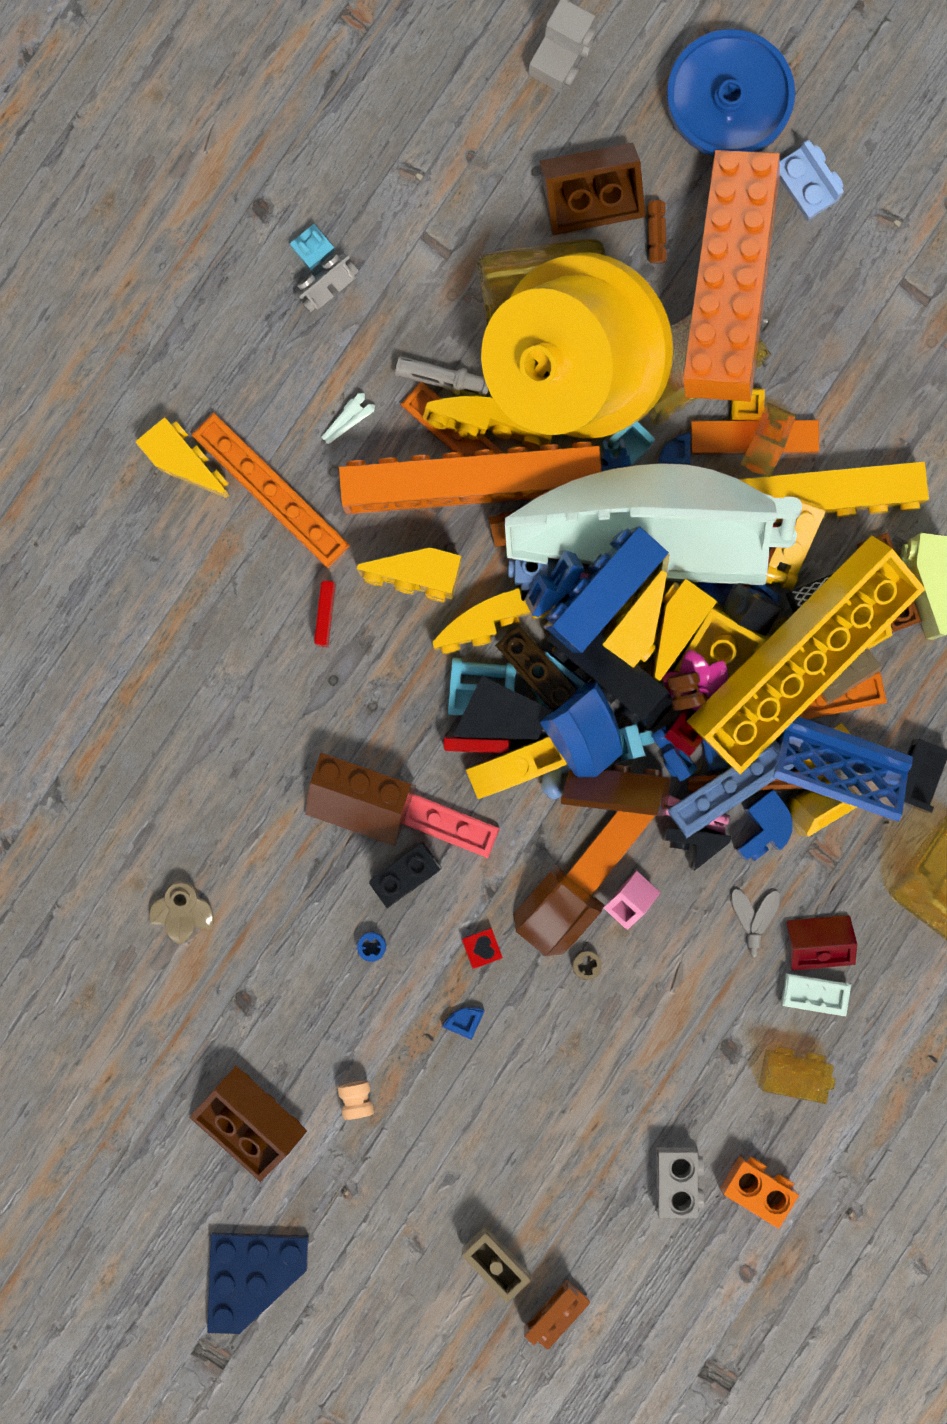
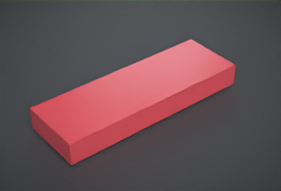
M415 794L412 797L403 823L406 826L486 858L489 857L500 829Z

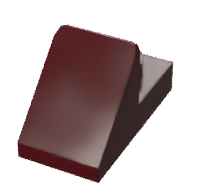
M691 708L684 709L679 713L668 727L669 730L664 736L689 757L703 740L686 722L696 712Z

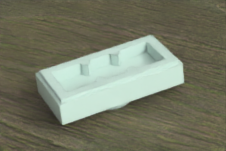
M786 973L781 1005L846 1016L851 984Z

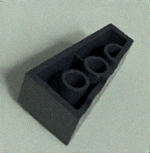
M600 633L582 653H572L557 638L550 634L547 638L552 647L549 652L561 663L564 664L566 661L571 663L575 667L573 672L586 684L590 681L592 683L597 682L608 703L612 704L615 702L623 709L621 713L633 724L639 723L647 731H652L673 707L669 691L637 664L633 668L602 645L604 637Z

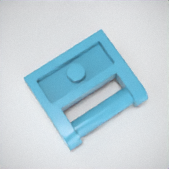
M453 658L448 715L463 716L477 687L475 684L460 683L461 674L505 678V687L514 691L516 669L510 662H507V665L462 662V658Z

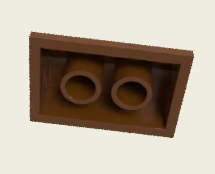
M633 142L539 161L543 191L553 235L646 217L641 161Z
M320 753L310 781L305 815L396 846L416 785L328 754Z
M612 765L611 771L604 770L597 777H577L570 769L561 797V804L666 817L670 778L662 777V770L644 768L642 775L630 773L631 767Z
M237 1066L229 1072L189 1117L259 1182L292 1151L307 1132L294 1116L286 1112L271 1095L263 1091L247 1073L240 1070Z

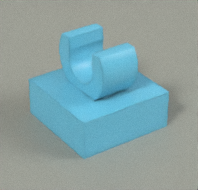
M315 224L290 243L291 248L310 271L335 251L332 244Z
M637 724L619 729L623 754L620 756L621 761L645 756L643 746L655 743L651 736L652 731L639 734Z

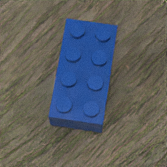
M640 526L632 529L626 528L624 531L620 530L609 543L613 548L608 553L605 552L603 555H598L589 565L588 569L591 573L587 578H579L567 594L570 597L566 602L557 603L545 616L548 622L544 628L572 653H582L668 555L669 552Z

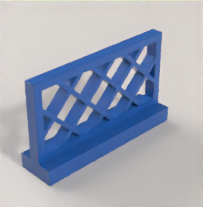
M799 716L780 734L778 741L780 747L773 778L899 822L903 814L907 776L913 762L912 756ZM811 759L817 768L809 769L803 761ZM793 764L800 773L786 770L784 766ZM842 770L848 779L841 781L834 772ZM824 775L831 784L820 782L817 776ZM872 781L880 790L872 791L866 785V782ZM855 786L862 795L852 793L848 787ZM887 797L894 807L883 804L879 798Z

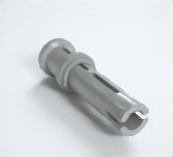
M401 355L398 359L395 369L396 376L407 377L452 390V393L458 397L462 394L489 397L490 395L484 377L470 374L467 369L449 370Z

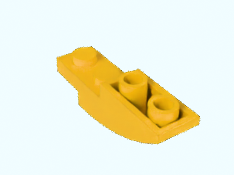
M459 396L431 401L427 403L423 419L427 420L431 426L438 429L449 428L455 430L460 436L469 440H476V438L483 440L486 430H490L499 438H512L521 441L529 449L540 450V446L549 445L553 436L536 433L521 427L511 420L491 397Z
M519 589L499 594L470 608L451 622L433 641L434 650L441 649L442 654L461 650L460 644L472 642L473 647L492 643L491 637L497 635L494 623L500 622L501 627L520 623L519 617L531 615L532 620L544 618L551 609L541 616L535 617L532 616L525 600L522 601Z
M547 735L467 768L465 771L477 799L558 769L567 765V763Z

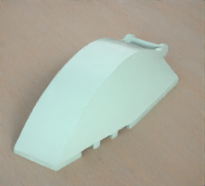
M649 464L611 469L561 485L539 496L506 517L507 558L547 564L548 557L560 559L564 550L576 553L581 563L591 564L598 555H603L605 552L608 553L613 548L609 543L620 530L624 531L626 528L632 529L640 526L669 552L666 581H684L686 578L690 582L764 585L767 581L769 547L789 548L796 543L795 523L796 518L801 514L802 503L795 497L773 498L737 478L711 469L691 465ZM777 518L783 519L782 526L773 527V522Z

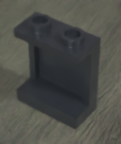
M422 842L373 877L369 884L388 909L438 873L442 867L425 843Z

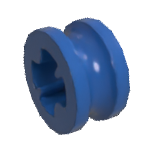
M376 932L364 934L357 944L358 954L366 961H378L386 951L385 939ZM367 939L371 942L377 939L380 942L377 948H381V951L378 954L372 952L367 955L363 950L366 949V946H363L364 941Z

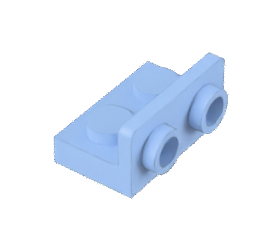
M810 140L805 141L800 149L780 161V181L807 221L839 201L844 192L841 178L836 172L829 170L825 164L824 153L819 146H813Z

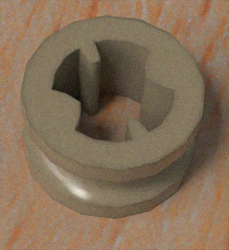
M590 951L578 953L572 961L574 974L583 980L596 978L602 969V962L599 956ZM585 956L590 957L589 961L594 959L596 964L595 967L591 968V974L584 975L585 971L582 970L580 972L578 965L583 963V957Z

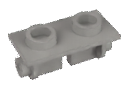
M336 253L322 263L321 266L324 269L316 276L310 274L298 283L299 290L294 295L300 299L306 298L302 303L310 313L314 309L318 311L334 297L327 288L330 284L334 286L337 292H340L356 279L355 275L359 272L352 262L348 265L345 264L350 259L348 255L341 254L338 256Z

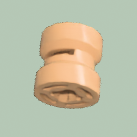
M369 1081L351 1082L337 1087L339 1097L345 1103L341 1109L343 1120L358 1119L374 1114L373 1103L368 1101V1094L370 1092Z

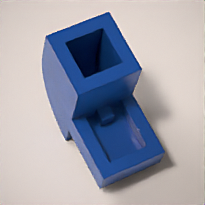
M768 790L744 809L760 830L735 849L743 860L752 858L755 861L769 850L766 846L768 843H771L775 850H781L790 839L792 833L791 814L776 792Z

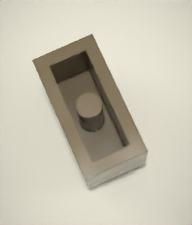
M486 1225L462 1247V1257L507 1304L531 1281L529 1270Z

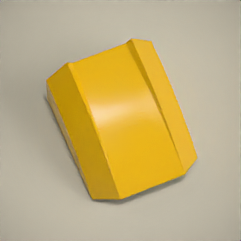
M824 777L820 781L826 784H831L826 777ZM848 787L852 793L857 794L851 787ZM807 789L795 797L789 796L787 803L794 830L798 836L809 837L857 808Z

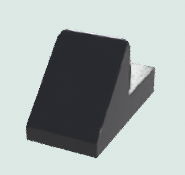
M664 827L662 840L670 841L669 848L689 850V844H694L691 870L695 871L727 846L731 841V836L696 832L686 838L680 829Z

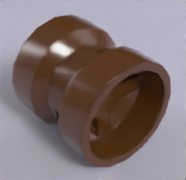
M698 671L681 673L667 678L668 687L673 690L674 694L672 699L674 710H684L705 704L704 694L699 691L698 687L700 683Z

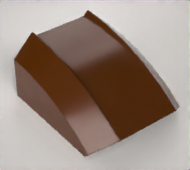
M554 864L514 912L516 933L543 955H563L600 915L605 905L596 897L593 898Z

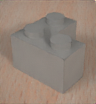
M560 0L546 24L545 37L529 64L528 75L562 93L566 84L572 86L580 71L577 68L579 61L582 57L587 59L595 45L593 39L597 33V30L594 29L596 16L567 0Z

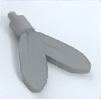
M735 889L731 893V904L742 927L749 934L748 948H751V956L755 958L757 957V948H761V934L766 930L779 907L780 895L777 891L767 894L755 913L747 896L740 890Z

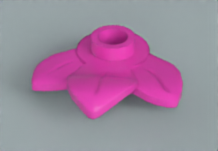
M688 650L682 660L680 672L668 671L663 676L665 688L674 697L673 690L668 687L667 678L681 673L698 671L700 676L699 691L705 692L709 699L728 680V670L724 661H718L709 666L700 654L693 650ZM702 705L691 709L697 711Z

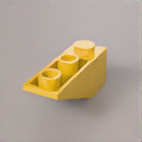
M164 417L135 441L161 472L224 498L229 496L228 492L224 489L228 482L217 469L213 473L209 471L204 465L208 458L197 445L192 449L183 440L188 434L177 421L170 424Z

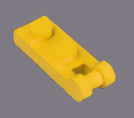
M799 499L802 503V511L800 516L796 518L795 523L796 543L789 548L772 547L768 557L766 583L776 582L781 584L782 588L790 591L796 585L800 568L826 512L823 506ZM780 562L788 564L785 572L777 570Z

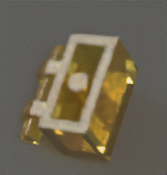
M775 1046L774 1051L765 1050L758 1087L763 1092L827 1104L829 1090H833L835 1086V1077H832L834 1065L825 1061L826 1056L822 1054L807 1052L806 1057L794 1055V1049Z

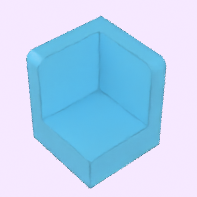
M636 422L630 427L615 433L610 438L608 447L611 450L617 449L620 445L619 439H624L627 455H630L632 466L652 446L655 438L639 422Z

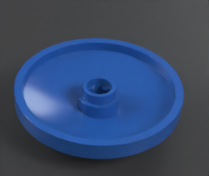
M725 29L714 31L693 41L677 58L667 85V107L672 123L678 133L688 144L704 154L714 157L715 150L760 152L780 136L789 121L795 102L794 78L784 56L765 38L744 30Z

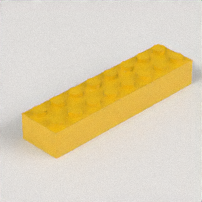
M871 535L686 722L723 760L741 775L925 590L924 586L891 547Z

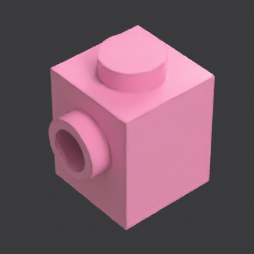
M636 871L619 887L604 909L628 930L647 912L661 892Z

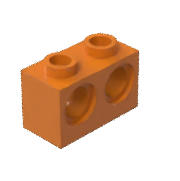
M739 1156L721 1185V1192L726 1197L779 1229L799 1197L798 1193L792 1188L795 1183L779 1173L776 1177H773L765 1172L767 1166L752 1156L748 1160ZM746 1173L753 1174L755 1181L751 1187L742 1188L739 1186V1180L742 1175ZM775 1190L781 1191L782 1199L778 1204L770 1205L767 1203V1196L770 1192Z

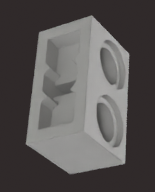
M656 1147V1213L659 1218H698V1209H703L704 1193L703 1189H698V1176H703L704 1162L703 1156H698L695 1147ZM677 1159H685L688 1161L687 1170L680 1174L674 1173L672 1171L673 1162ZM680 1191L686 1192L689 1197L684 1205L676 1206L672 1203V1197L675 1193Z

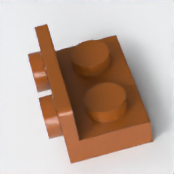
M566 1279L524 1326V1337L533 1345L539 1342L545 1349H550L590 1304L589 1299Z

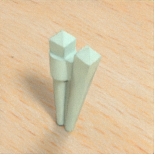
M358 393L354 399L351 398L344 406L345 410L321 437L325 440L326 444L331 443L374 412V404H368L365 408L360 406L365 400V393Z

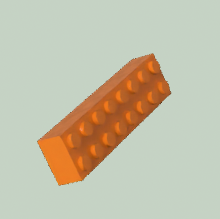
M715 150L683 376L685 397L751 402L780 181V153Z
M591 442L573 443L572 448L559 449V445L549 444L540 446V451L527 452L526 447H514L507 449L505 454H495L494 450H479L475 452V456L462 457L461 452H451L443 454V459L431 460L430 455L411 456V461L398 462V458L389 457L378 459V464L365 465L364 460L347 461L345 467H339L342 507L346 515L532 500L568 482L601 472L599 446L591 447Z

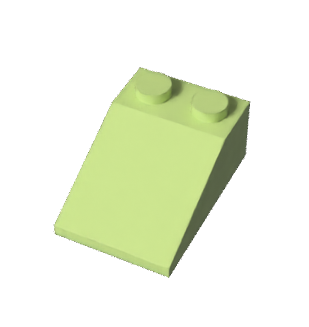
M920 533L909 539L907 544H903L900 558L925 588L914 602L922 620L921 625L926 639L934 640L947 635V536Z

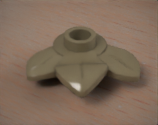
M183 881L171 884L167 888L165 896L152 904L149 914L150 923L153 925L165 924L169 937L177 944H182L189 939L193 933L194 926L211 929L214 923V915L210 904L197 897L195 888ZM182 894L186 897V901L180 903L176 901L175 896Z

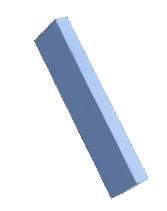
M776 740L741 775L731 767L668 809L669 815L686 838L776 779L773 776L780 747ZM786 765L784 766V769L790 770L794 767V765Z

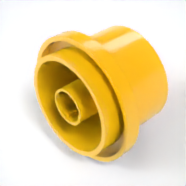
M595 253L568 254L549 260L529 272L516 286L510 298L491 317L484 333L481 348L482 370L486 385L496 404L511 420L521 427L536 433L546 435L565 434L578 438L605 437L624 430L641 420L660 399L667 385L673 360L671 327L665 309L655 291L639 273L628 265L612 257Z

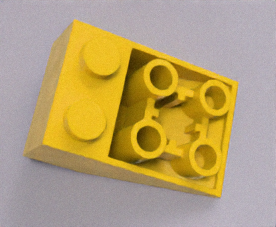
M425 548L360 563L357 565V571L360 576H363L362 579H364L365 583L379 587L383 586V582L394 584L396 591L413 595L414 590L425 592L426 598L429 600L444 603L445 598H453L462 564L461 555L434 548Z

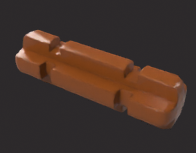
M654 200L650 201L647 206L648 217H650L648 221V244L651 247L649 249V262L652 264H662L667 259V252L664 247L666 246V218H663L665 216V202Z

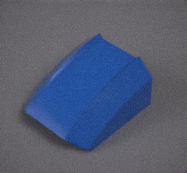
M597 682L582 685L571 698L552 714H548L540 721V724L577 777H597L623 754L621 735L616 718Z

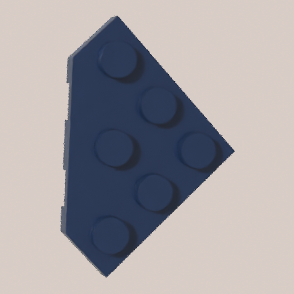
M212 1232L207 1333L240 1334L297 1281L308 1269L309 1236Z

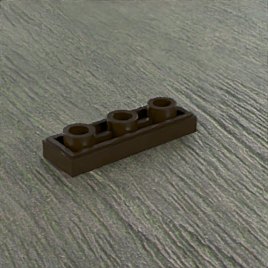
M521 624L495 645L552 712L557 710L575 694L577 689ZM537 665L542 666L545 671L544 676H535L533 668Z

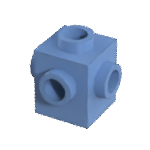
M509 558L508 578H514V586L521 587V591L529 592L538 573L551 576L554 570V559H548L547 564L536 563L538 569L535 572H528L525 565L529 561Z

